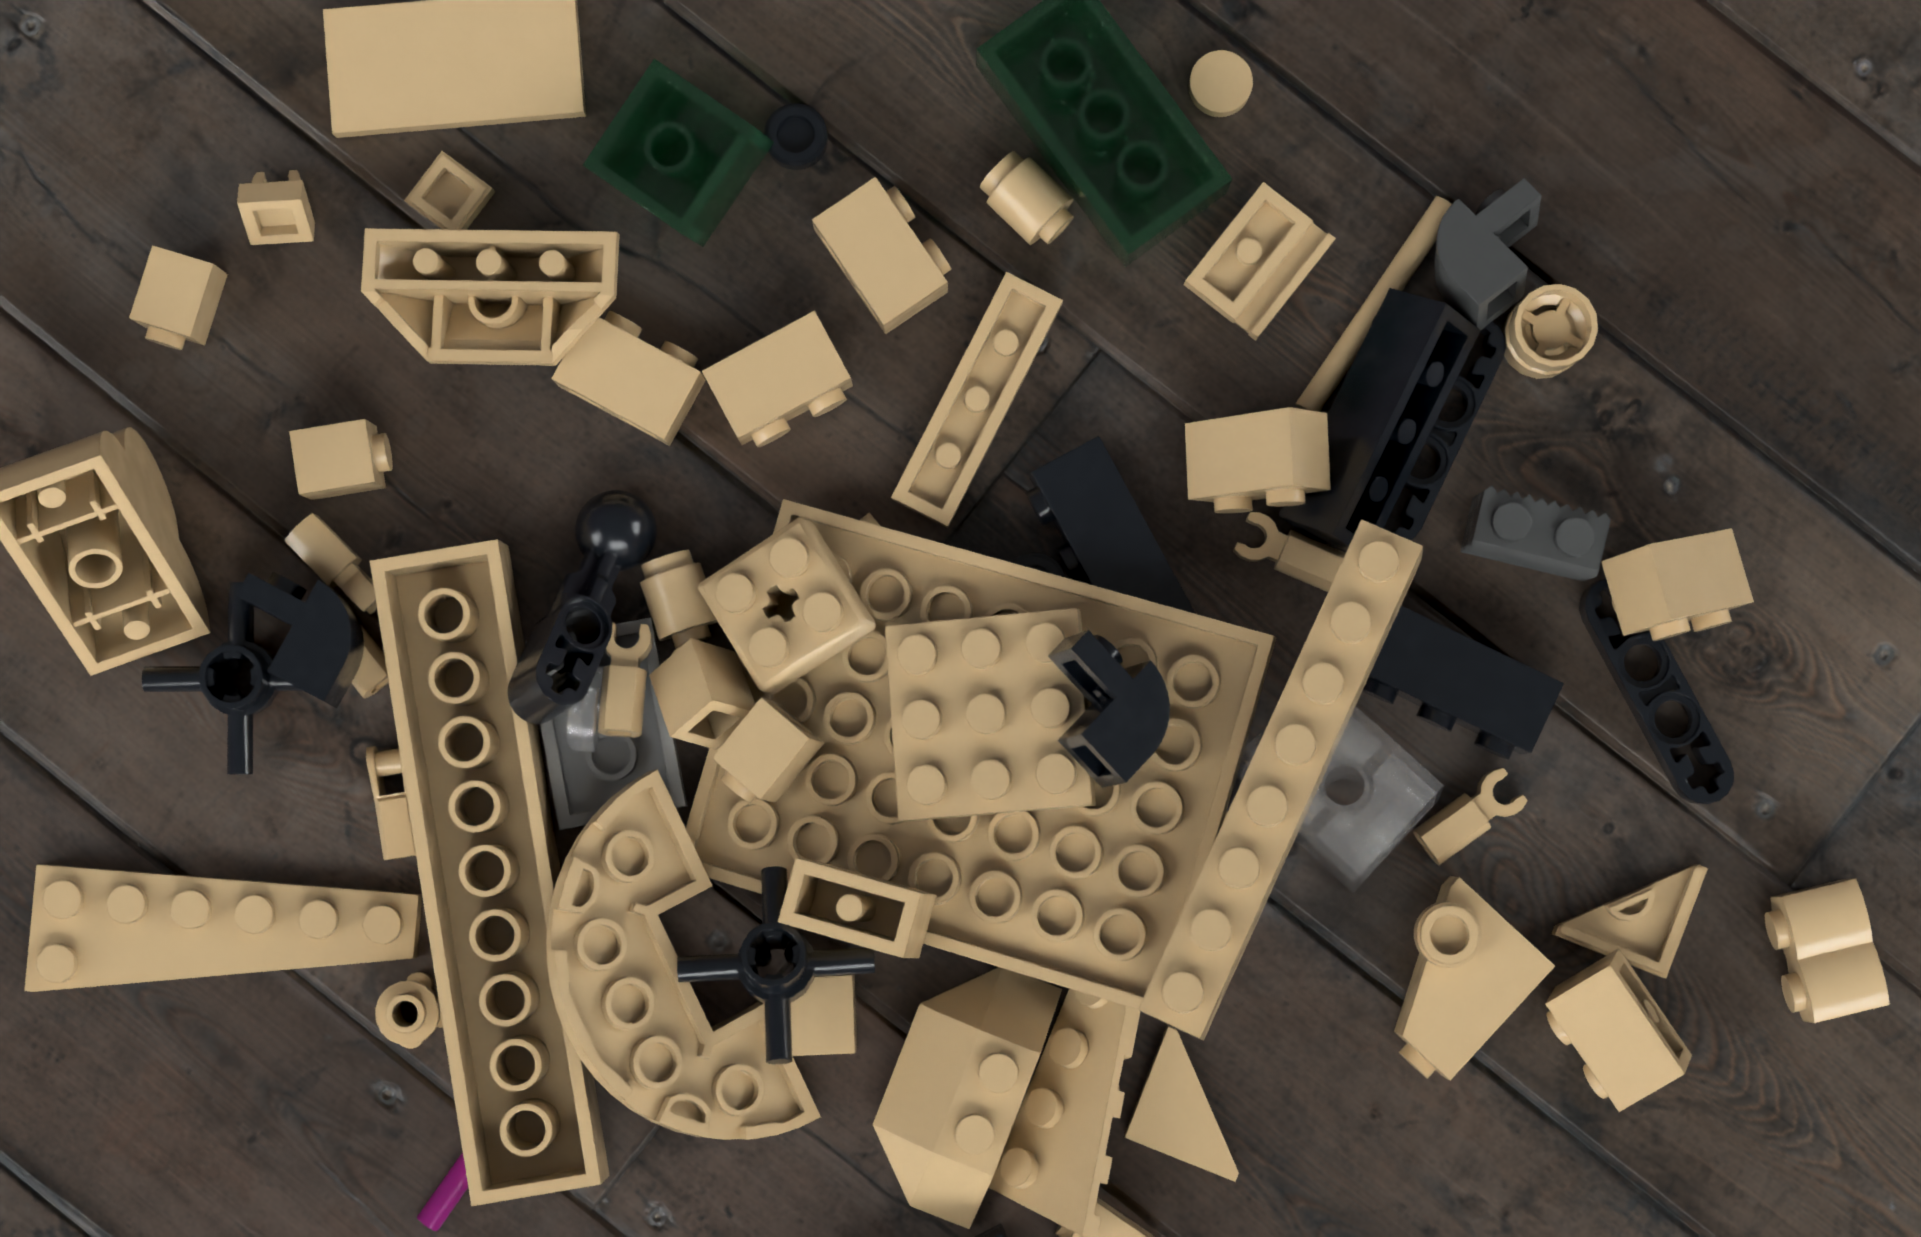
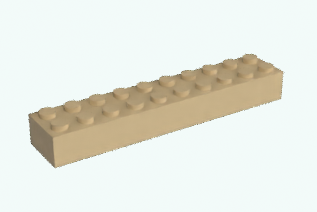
M496 539L370 560L471 1206L601 1185L610 1175L594 1077L578 1057L565 1033L555 1007L549 982L547 925L550 904L561 869L537 724L526 722L513 711L507 694L508 684L525 648L509 545Z

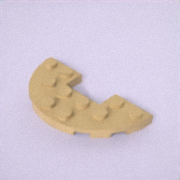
M658 769L648 771L628 783L609 798L591 817L565 858L555 884L547 925V967L555 1007L565 1033L578 1057L593 1077L613 1097L633 1112L662 1127L695 1137L722 1140L758 1139L800 1128L821 1116L793 1056L792 1062L788 1064L766 1063L764 1003L757 1002L711 1028L690 982H678V956L658 915L712 887V884Z

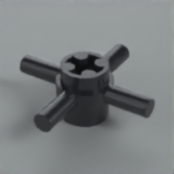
M243 582L228 583V642L221 644L207 654L201 666H145L142 671V687L144 692H203L211 706L223 714H228L227 775L253 774V715L269 707L277 696L278 691H303L267 672L274 657L270 651L258 643H254V606L236 596ZM241 660L251 661L253 666L250 669V684L254 688L248 696L241 695V691L237 687L226 686L225 674L237 673L241 669Z
M773 866L761 870L762 924L748 933L739 949V953L678 956L677 973L678 982L740 980L749 995L765 1005L766 1063L788 1064L792 1062L791 1002H794L807 992L814 981V976L875 973V950L869 948L813 950L811 944L802 933L789 925L779 923L778 919L788 887L787 869ZM770 950H785V960L788 964L794 966V970L785 977L782 973L776 975L766 974V977L759 976L758 966L765 967L772 961Z

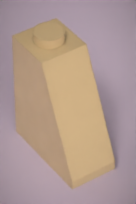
M1449 876L1441 885L1436 903H1458L1464 905L1476 915L1482 929L1480 948L1469 962L1453 968L1435 965L1427 961L1419 953L1394 1030L1406 1043L1399 1053L1427 1079L1436 1070L1441 1076L1450 1081L1555 967L1549 959L1460 877Z

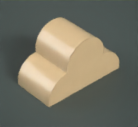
M127 427L113 433L102 431L0 468V540L90 676L210 633L209 617L204 596L190 559L179 540L176 515L167 486L151 451L136 430Z

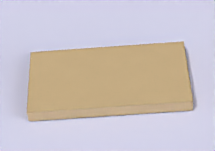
M426 0L323 9L332 134L336 138L586 117L577 0Z

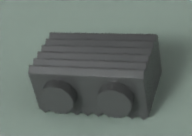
M1491 486L1472 498L1461 552L1584 582L1597 577L1611 520L1606 513L1599 516L1596 515L1594 510L1584 513L1581 507L1572 510L1569 504L1559 507L1556 501L1547 505L1543 498L1534 501L1531 495H1528L1522 499L1518 491L1509 496L1506 489L1497 493L1494 487Z

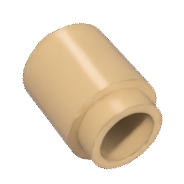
M1015 151L1006 155L988 173L980 185V189L989 196L986 203L1029 245H1032L1040 238L1047 244H1050L1067 228L1074 218L1067 210L1074 199L1031 157L1024 160Z
M690 550L674 552L642 564L641 568L645 580L641 581L640 585L659 641L672 638L676 649L690 638L703 641L712 637L708 626L718 621L698 590L699 583L706 578L701 563L693 562Z

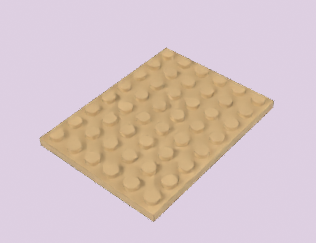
M783 499L773 534L799 517L813 523L872 616L876 626L874 630L776 694L759 690L738 656L755 704L761 697L777 702L820 738L824 744L777 802L760 800L758 797H755L751 803L742 799L723 783L721 777L725 774L726 770L712 759L719 748L716 750L709 748L686 825L687 833L708 877L762 894L761 870L763 868L773 866L786 868L788 886L795 858L819 861L936 895L923 944L1138 1009L1224 822L1276 637ZM782 593L777 599L779 606L774 610L775 615L791 620L795 616L792 605L799 599L798 595L790 596ZM1078 608L1081 610L1082 632L1089 630L1093 635H1100L1112 643L1122 656L1123 662L1120 665L1124 669L1151 660L1160 672L1168 691L1170 716L1165 736L1158 749L1127 783L1102 788L1094 780L1096 806L905 822L898 821L885 626Z

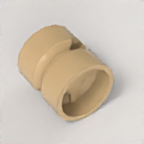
M1562 284L1544 285L1530 292L1511 310L1503 321L1501 331L1505 337L1506 350L1504 356L1507 362L1520 374L1541 379L1552 378L1580 361L1594 345L1598 332L1597 313L1590 300L1576 288Z

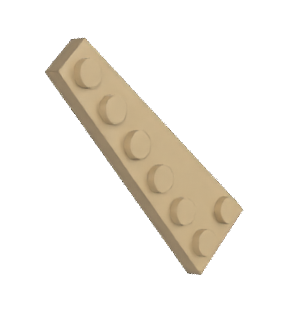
M37 864L24 991L38 992L414 959L418 955L423 897L422 894Z

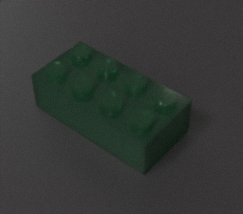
M1043 0L976 49V67L1124 267H1127L1227 194L1233 180L1100 0Z

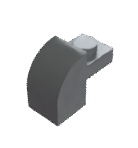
M1525 178L1507 192L1503 189L1493 192L1481 203L1476 214L1460 199H1457L1444 214L1438 228L1435 281L1439 293L1445 303L1480 331L1524 297L1528 267L1509 247L1537 226L1541 194Z

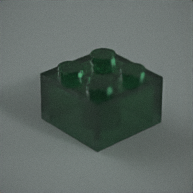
M654 58L583 166L676 231L704 247L774 142L757 128Z

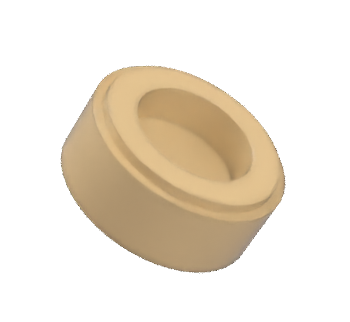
M1226 50L1212 51L1202 56L1194 65L1189 78V94L1194 105L1203 113L1213 117H1227L1242 109L1248 101L1253 87V76L1249 65L1239 55Z
M1438 902L1423 910L1417 918L1414 926V941L1418 951L1427 961L1441 967L1453 968L1466 964L1476 955L1482 941V929L1476 915L1464 905L1454 902Z

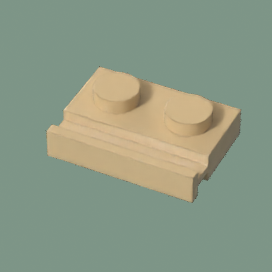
M1263 182L1188 276L1184 286L1229 321L1240 326L1249 333L1248 336L1256 341L1336 238L1330 233H1325L1313 223L1311 218Z

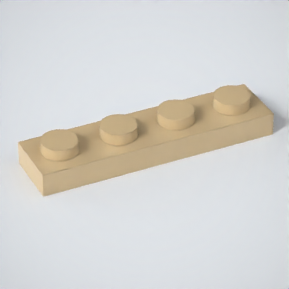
M1008 272L1005 273L895 488L891 500L946 528L949 527L1063 304L1062 299Z

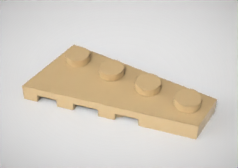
M1073 989L1068 990L988 1187L1082 1237H1098L1101 1217L1094 1215L1100 1183L1108 1184L1113 1157L1106 1155L1112 1118L1120 1119L1125 1093L1120 1091L1119 1081L1123 1061L1132 1057L1140 1010Z

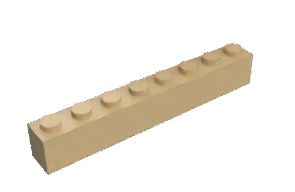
M1361 519L1138 1008L1141 1012L1204 1041L1421 563L1422 545Z

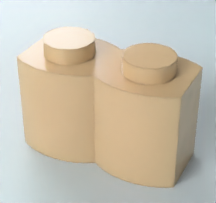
M1841 879L1770 897L1772 911L1765 913V925L1773 948L1775 950L1783 949L1787 959L1789 974L1781 976V985L1785 1001L1792 1013L1799 1012L1803 1022L1817 1023L1890 1005L1884 972L1873 943L1870 920L1857 879Z

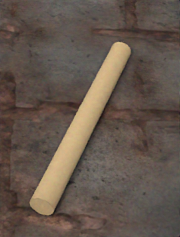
M1439 196L1434 198L1295 403L1299 409L1321 412L1352 366L1389 288L1403 291L1436 242L1440 222L1448 208L1452 205L1449 201Z

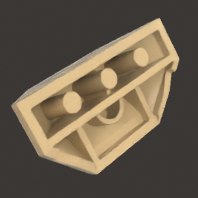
M365 228L361 292L430 364L556 366L616 299L620 234L618 232Z
M997 967L919 1004L873 1122V1127L911 1207L970 1229L994 1176L1040 1057L1062 988L1037 978Z

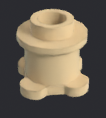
M412 973L406 981H400L389 986L380 995L375 1007L376 1023L380 1032L387 1039L400 1044L402 1047L413 1049L419 1047L436 1030V1027L443 1028L439 998L433 990V979L427 973ZM405 1001L413 1003L417 1008L418 1017L415 1023L407 1022L401 1014V1008Z

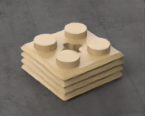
M802 517L797 518L698 585L699 592L758 689L770 694L778 693L874 630L876 626L875 621L816 526ZM782 593L790 596L798 595L799 597L792 605L795 616L791 620L774 613V610L779 606L777 599Z

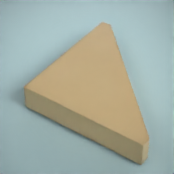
M1697 864L1691 865L1554 926L1551 934L1605 956L1620 949L1631 966L1666 979L1708 868Z
M1167 1025L1125 1130L1124 1137L1236 1182L1239 1172L1176 1028Z

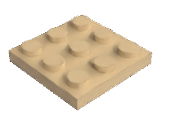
M1069 608L885 626L898 821L905 822L1096 806L1094 779L1058 741L1070 726L1088 709V699L1048 657L1065 638L1082 632L1081 610Z

